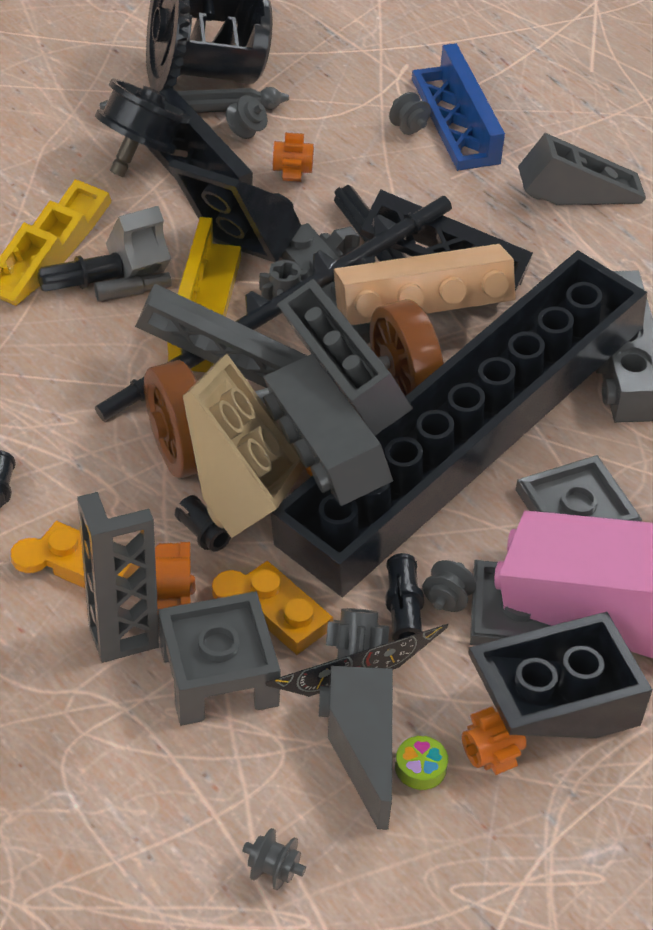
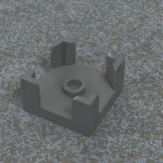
M257 591L158 609L160 648L164 663H170L174 679L175 707L180 726L201 722L205 719V697L254 688L255 710L279 706L280 689L266 686V681L281 677V670Z

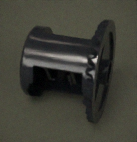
M151 0L146 36V67L150 88L158 92L171 88L177 84V77L180 75L254 84L262 76L269 57L273 26L271 1ZM192 18H197L191 33ZM206 20L224 22L212 43L206 42Z

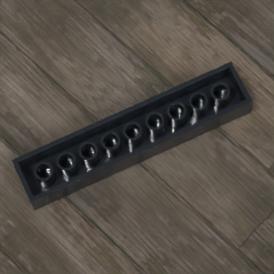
M577 250L405 396L413 409L375 435L382 446L393 482L340 506L330 490L324 493L321 492L312 475L287 496L275 511L270 513L274 545L343 598L643 328L647 291Z

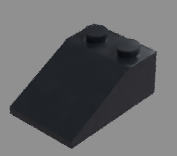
M174 159L168 165L197 217L212 218L213 242L239 246L242 252L275 263L280 259L302 226L293 209V203L279 193L273 194L241 180Z
M608 612L469 647L468 651L509 735L599 738L641 726L653 690Z

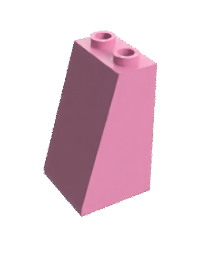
M524 510L517 529H511L509 533L508 552L505 560L499 561L495 569V588L501 590L504 609L508 607L531 614L530 619L551 626L608 612L629 650L653 658V523Z

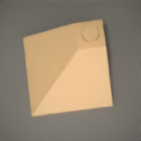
M226 354L183 395L202 496L207 504L208 514L218 527L224 528L230 537L233 538L275 511L305 467L293 443H288L277 421L274 422L267 407L229 355Z

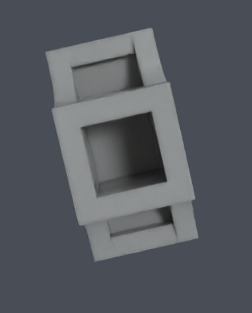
M159 206L119 216L107 239L106 246L109 254L116 252L121 257L124 278L136 275L143 277L164 272L171 261L164 238V219Z

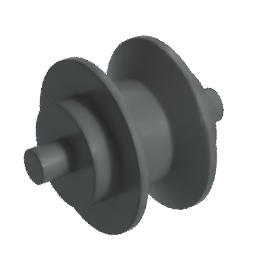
M407 92L393 101L389 112V119L393 125L400 126V130L404 134L411 135L427 126L431 108L427 102L420 101L419 96L415 92Z
M242 96L237 103L231 104L226 110V120L230 129L243 139L253 137L256 131H262L267 126L268 118L264 106L252 96Z
M441 560L433 565L431 576L425 579L422 589L426 598L434 604L437 610L443 609L450 612H458L467 606L468 596L476 589V580L462 563Z
M271 828L265 836L260 835L254 844L246 842L242 852L249 854L248 866L251 867V880H257L263 873L272 876L273 889L278 890L284 882L289 883L294 874L303 877L306 866L299 864L301 852L297 851L298 839L294 837L286 845L276 842V830Z

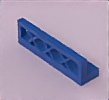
M457 43L443 45L440 67L412 70V81L422 101L430 105V117L457 171L499 165L502 159L505 132ZM442 80L443 85L439 88L426 82ZM440 101H444L455 107L453 110H449L437 104ZM454 123L467 128V130L461 133L450 129L449 126ZM465 146L479 153L463 156L461 149Z

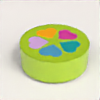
M414 736L406 739L399 746L396 753L395 771L398 778L405 785L413 789L427 790L436 787L445 778L448 754L440 742L427 736Z

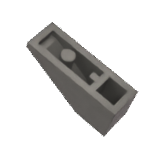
M548 133L543 134L518 165L525 192L535 199H544L556 205L642 204L646 199L638 173Z
M331 666L330 686H320L319 717H328V739L377 829L388 830L392 805L393 669Z

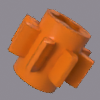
M285 132V142L274 141L273 171H283V181L301 182L302 173H312L314 144L304 143V134Z
M493 706L471 714L470 717L473 724L467 726L468 730L462 733V744L472 765L476 768L484 766L486 771L492 768L495 775L517 767L516 757L520 756L521 750L526 748V736L509 735L499 713L495 711Z

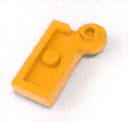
M55 521L41 539L25 538L13 545L11 549V562L18 571L35 573L48 566L52 568L54 575L85 588L79 530ZM129 563L118 576L128 579L138 569V566Z
M268 560L246 575L240 571L227 570L219 573L213 579L212 594L215 599L257 591L268 630L296 655L327 634L328 621H333V616Z

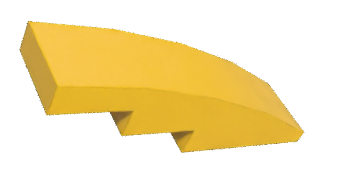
M74 179L59 203L50 200L33 225L24 222L0 256V299L17 306L40 287L38 269L44 266L64 263L112 203L109 192Z

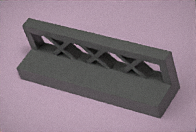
M157 284L153 285L135 327L214 364L221 357L228 354L246 379L265 388L267 386L263 376L307 356Z
M98 492L78 496L88 625L101 662L104 663L159 648L154 519L150 509L107 518ZM140 531L126 546L113 542V537ZM129 563L140 566L128 579L118 576ZM132 595L141 598L130 610L120 607ZM133 627L145 630L143 634L121 639Z

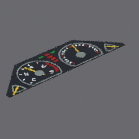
M448 624L266 681V686L310 697L320 693V686H330L331 666L399 668L447 629Z

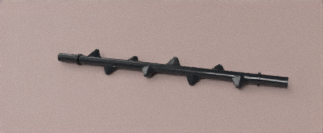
M441 196L415 213L406 214L404 219L397 224L380 214L373 218L374 237L337 260L321 250L313 254V274L271 300L253 291L245 295L246 315L235 322L252 330L257 329L282 313L277 305L280 301L313 278L321 288H324L335 281L334 268L374 263L376 255L409 235L418 234L421 232L422 227L452 209L451 202L446 196ZM182 349V354L169 362L181 360L191 369L205 359ZM144 377L139 380L133 379L130 381L129 386L95 406V410L102 421L108 420L139 400H145Z

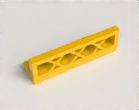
M199 218L178 295L226 317L241 262V247L214 244L212 218ZM167 342L169 362L182 354V348ZM204 360L191 368V371L206 373L214 363Z

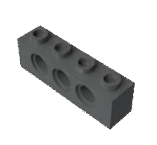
M639 270L614 271L645 290ZM647 299L643 328L596 370L597 374H602V398L605 405H610L614 423L653 421V317Z

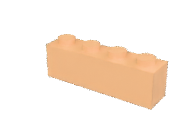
M500 244L334 268L337 308L351 325L370 323L372 314L377 307L405 299L416 302L426 314L516 300L514 259Z

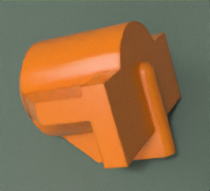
M190 542L159 543L155 547L157 608L162 609L190 604L191 595L196 591L195 577L191 575Z

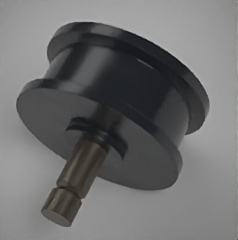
M111 79L109 86L113 91L105 109H98L95 117L109 128L125 136L116 155L117 159H114L110 168L112 173L124 177L129 167L128 164L131 163L139 143L163 153L174 154L177 149L173 144L181 124H188L191 117L182 109L164 100L165 95L150 87L143 86L142 89L118 79Z

